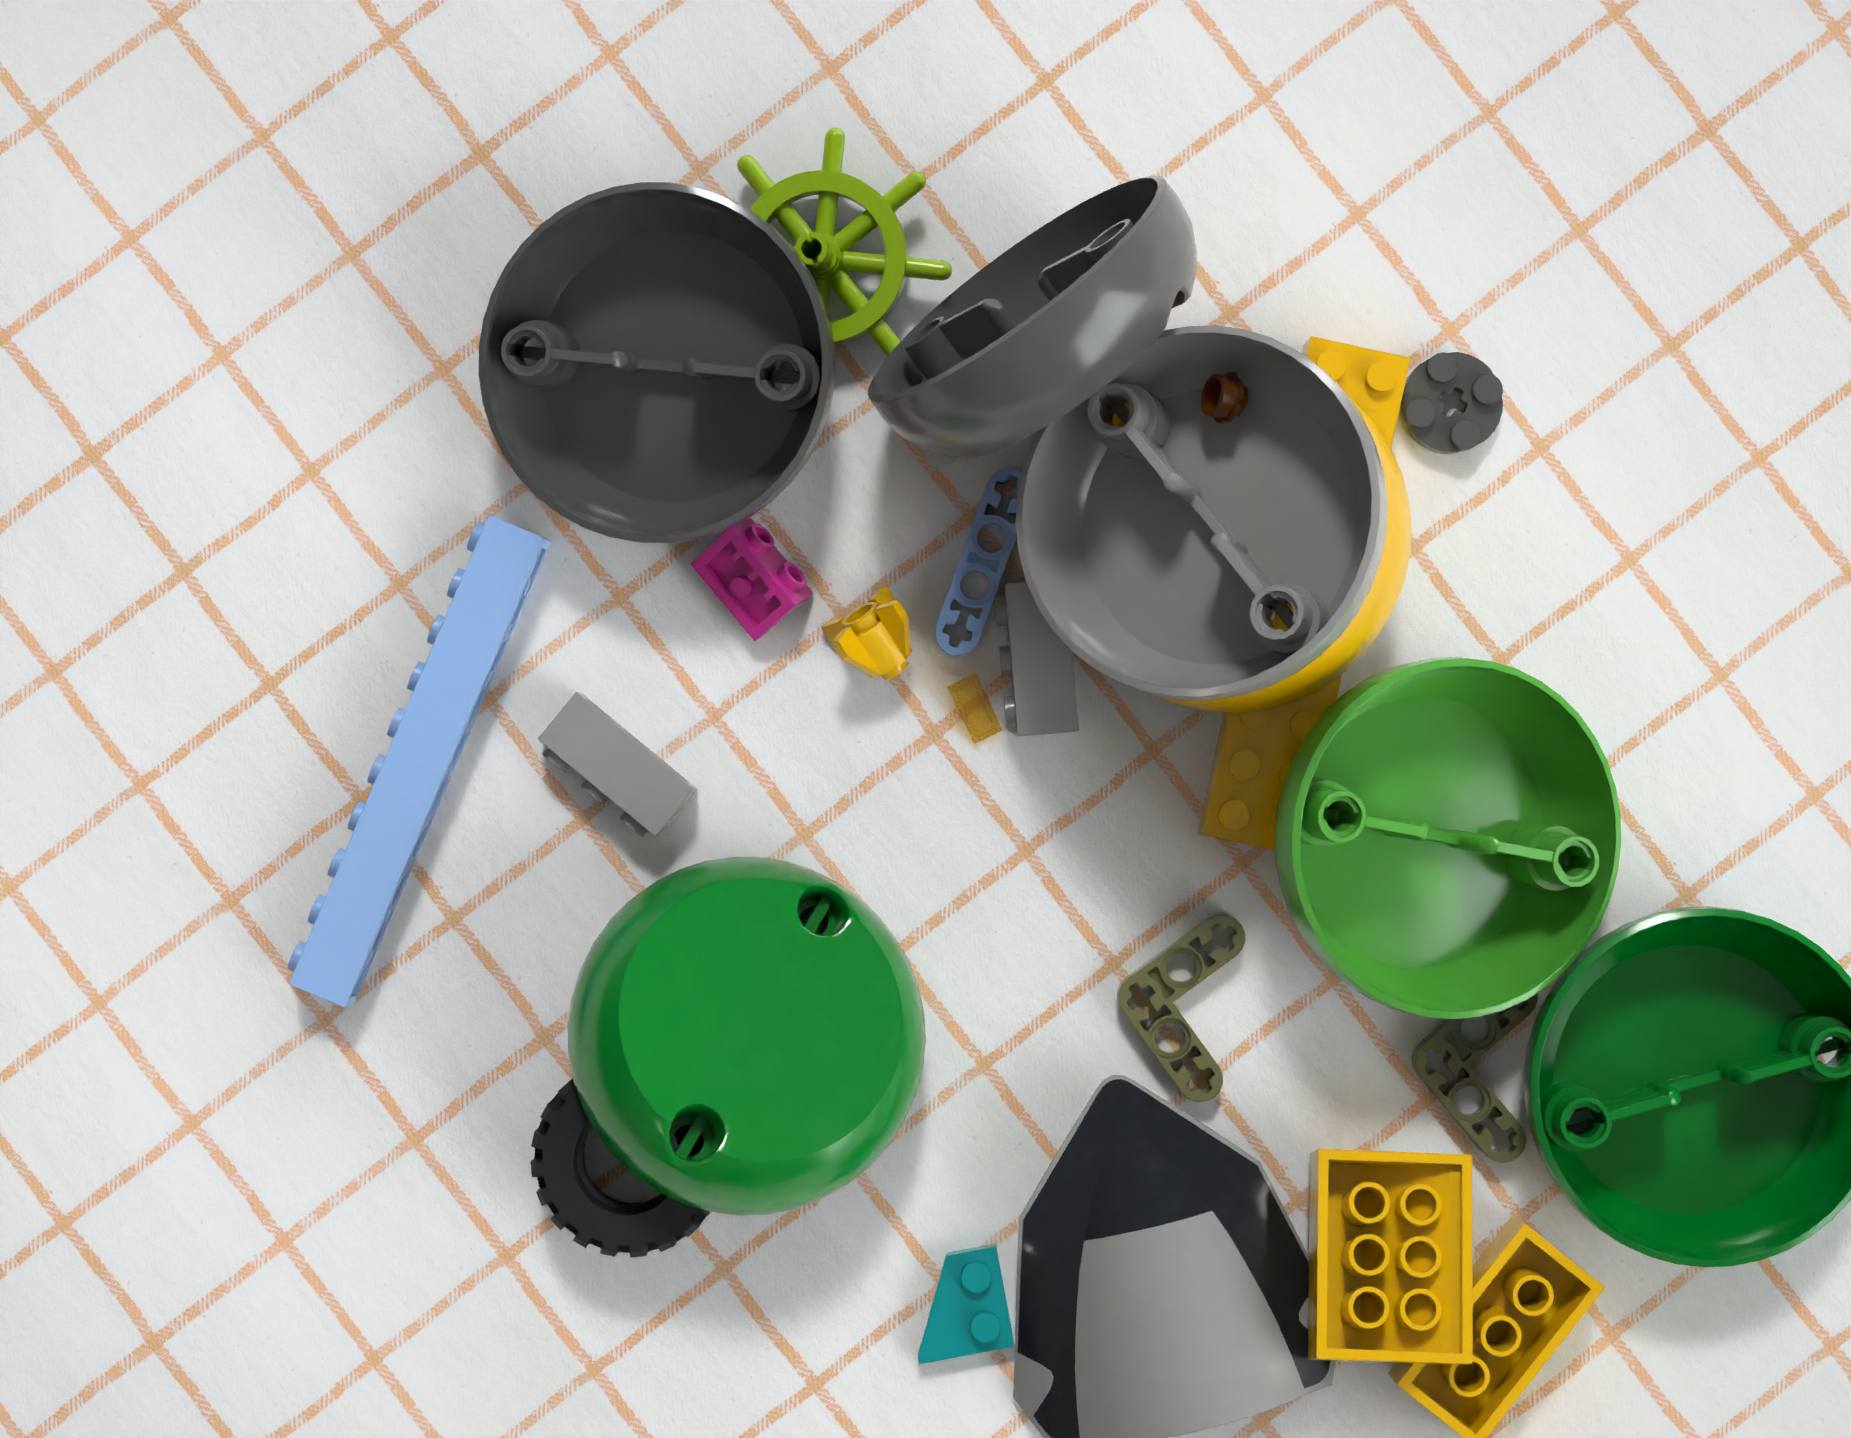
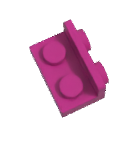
M751 518L729 528L690 564L754 641L763 637L795 607L813 595L812 590L807 586V580L803 572L793 563L787 562L774 546V539L769 531L762 525L755 523Z

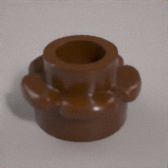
M1227 372L1224 375L1213 374L1204 385L1201 396L1203 413L1214 417V420L1219 424L1232 422L1236 417L1240 416L1248 402V390L1235 372Z

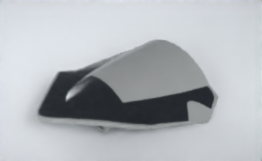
M1111 1075L1102 1080L1055 1154L1019 1217L1013 1398L1043 1438L1174 1437L1242 1420L1280 1407L1306 1394L1332 1385L1335 1361L1308 1360L1309 1256L1261 1162L1136 1081L1124 1075Z

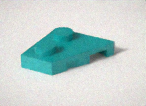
M996 1243L947 1252L922 1342L918 1350L919 1364L1014 1347V1338Z

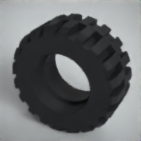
M573 1078L558 1091L556 1096L545 1107L540 1116L542 1120L538 1129L534 1131L531 1147L535 1148L534 1159L530 1162L532 1177H537L539 1189L536 1191L541 1205L547 1204L554 1214L551 1220L560 1231L566 1227L575 1235L574 1242L585 1248L588 1244H592L601 1248L600 1254L613 1257L618 1252L630 1253V1258L646 1256L649 1251L659 1249L662 1252L675 1246L677 1241L685 1236L689 1237L697 1230L707 1215L710 1214L709 1211L683 1204L662 1193L650 1200L639 1203H626L606 1195L593 1183L585 1167L584 1147L587 1136L593 1126L581 1105ZM688 1130L684 1133L674 1134L678 1147ZM697 1143L694 1144L688 1156L696 1155Z

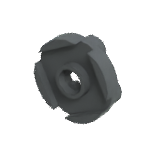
M1460 352L1437 353L1419 364L1406 379L1400 408L1401 412H1403L1404 421L1408 426L1407 430L1417 443L1430 451L1440 454L1468 451L1487 440L1498 426L1503 411V386L1492 370L1478 358ZM1455 390L1461 394L1460 401L1465 404L1463 412L1454 411L1451 416H1446L1442 413L1444 404L1438 401L1439 395L1441 393L1449 395Z

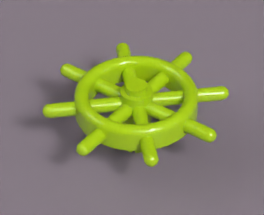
M831 128L825 135L822 170L795 174L776 184L752 156L744 155L740 157L737 162V169L759 196L750 210L769 224L776 217L794 239L796 245L793 247L810 270L824 299L826 308L830 284L853 313L846 318L831 322L834 345L852 341L869 333L888 356L901 340L884 319L899 300L906 277L943 281L952 274V267L947 261L908 257L905 233L895 214V211L925 187L926 178L924 174L918 171L910 173L886 194L881 196L865 182L841 173L845 134L839 128ZM819 195L815 232L811 230L791 203L805 197ZM839 196L847 198L865 209L863 213L835 235ZM879 226L884 239L886 255L848 251ZM845 271L883 276L874 295L868 300Z

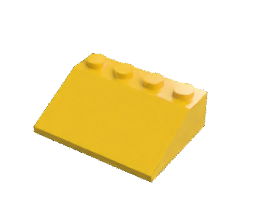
M1317 1149L1310 1153L1308 1360L1473 1364L1472 1155Z

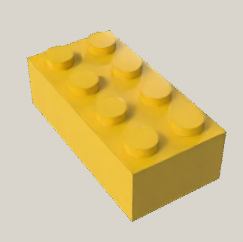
M1515 1215L1511 1216L1472 1266L1473 1364L1395 1363L1388 1372L1400 1388L1463 1438H1487L1605 1289V1286Z

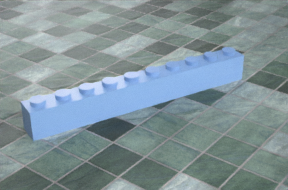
M488 515L485 524L478 522L475 525L467 544V550L471 551L472 555L465 570L457 569L447 591V596L453 599L446 616L438 615L430 629L427 643L433 646L426 663L419 661L410 676L407 689L413 691L408 705L405 710L399 708L390 723L387 735L393 738L386 756L378 755L370 770L367 782L373 784L366 803L361 801L357 803L350 817L347 828L353 831L346 850L339 848L331 861L328 876L333 877V881L327 895L323 896L320 894L311 908L308 922L313 924V928L307 942L299 941L291 955L288 969L294 972L289 982L290 985L344 1008L355 1004L551 542L546 538L492 515Z

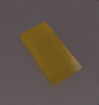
M976 673L947 686L974 744L1003 731Z

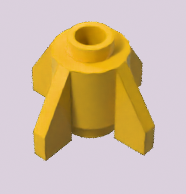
M887 585L880 587L868 600V603L858 607L845 618L841 617L828 621L821 627L840 658L867 673L870 678L881 676L883 680L891 679L904 671L909 664L907 658L911 655L912 649L910 647L908 615Z

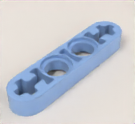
M1000 469L991 476L986 485L936 624L935 637L937 644L942 651L949 655L962 656L968 654L976 647L982 634L1017 536L1016 519L1014 524H1010L1000 516L985 515L984 512L988 505L997 511L1001 499V494L994 490L997 483L1005 485L1008 478H1014L1017 480L1016 489H1019L1022 472L1018 469ZM1013 498L1010 501L1006 515H1016L1017 498ZM985 525H997L1005 532L1006 544L1000 551L989 553L982 550L978 545L977 534ZM969 572H980L988 579L989 591L982 599L969 600L964 597L960 590V581ZM953 600H956L966 608L982 609L980 619H976L973 615L969 614L965 630L972 634L970 642L961 641L958 648L950 646V636L943 633L945 625H955L960 610H950Z

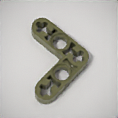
M1216 914L1205 919L1128 975L1120 983L1117 990V1002L1123 1013L1179 1090L1188 1099L1195 1102H1206L1213 1099L1221 1090L1223 1074L1216 1061L1173 1002L1236 957L1243 949L1245 932L1242 925L1235 918L1225 914ZM1218 924L1223 929L1231 926L1234 930V933L1229 937L1232 946L1225 950L1218 945L1208 951L1206 954L1213 958L1214 961L1205 967L1200 953L1191 947L1189 942L1197 937L1200 946H1203L1214 937L1213 932L1210 930L1214 925ZM1178 952L1189 954L1195 962L1193 975L1185 981L1173 980L1167 973L1166 964L1168 959ZM1135 983L1141 988H1145L1148 985L1152 987L1153 992L1148 996V999L1157 1012L1163 1004L1170 1011L1155 1018L1145 1030L1141 1026L1140 1021L1149 1018L1146 1012L1138 1004L1130 1008L1126 1002L1132 997L1129 988ZM1166 1023L1179 1025L1184 1033L1182 1045L1173 1052L1161 1050L1155 1042L1157 1030ZM1193 1045L1199 1050V1054L1190 1056L1192 1061L1200 1070H1206L1209 1067L1212 1071V1074L1207 1078L1211 1086L1205 1091H1202L1198 1086L1191 1089L1187 1087L1186 1083L1191 1080V1075L1182 1063L1176 1070H1173L1170 1066V1062L1183 1058Z
M1537 993L1523 1001L1519 1008L1512 1006L1499 1011L1498 1014L1506 1019L1500 1026L1494 1014L1482 1016L1488 1023V1032L1480 1042L1470 1043L1463 1038L1461 1025L1465 1018L1447 1019L1419 1042L1413 1050L1411 1057L1415 1073L1480 1151L1493 1161L1500 1163L1511 1162L1522 1154L1526 1145V1135L1522 1126L1470 1065L1532 1013L1538 1001ZM1430 1049L1437 1053H1441L1444 1050L1447 1052L1448 1055L1444 1058L1443 1063L1452 1074L1457 1075L1461 1068L1465 1072L1464 1076L1453 1080L1444 1093L1439 1089V1086L1448 1083V1081L1438 1071L1432 1069L1426 1072L1424 1069L1429 1062L1425 1054ZM1465 1086H1475L1482 1094L1481 1106L1472 1114L1461 1113L1455 1105L1456 1093ZM1493 1107L1496 1108L1498 1114L1490 1116V1120L1503 1131L1509 1128L1513 1131L1508 1137L1512 1145L1506 1151L1499 1146L1491 1149L1489 1145L1493 1143L1494 1137L1484 1125L1481 1124L1476 1132L1472 1128L1473 1124L1486 1119Z

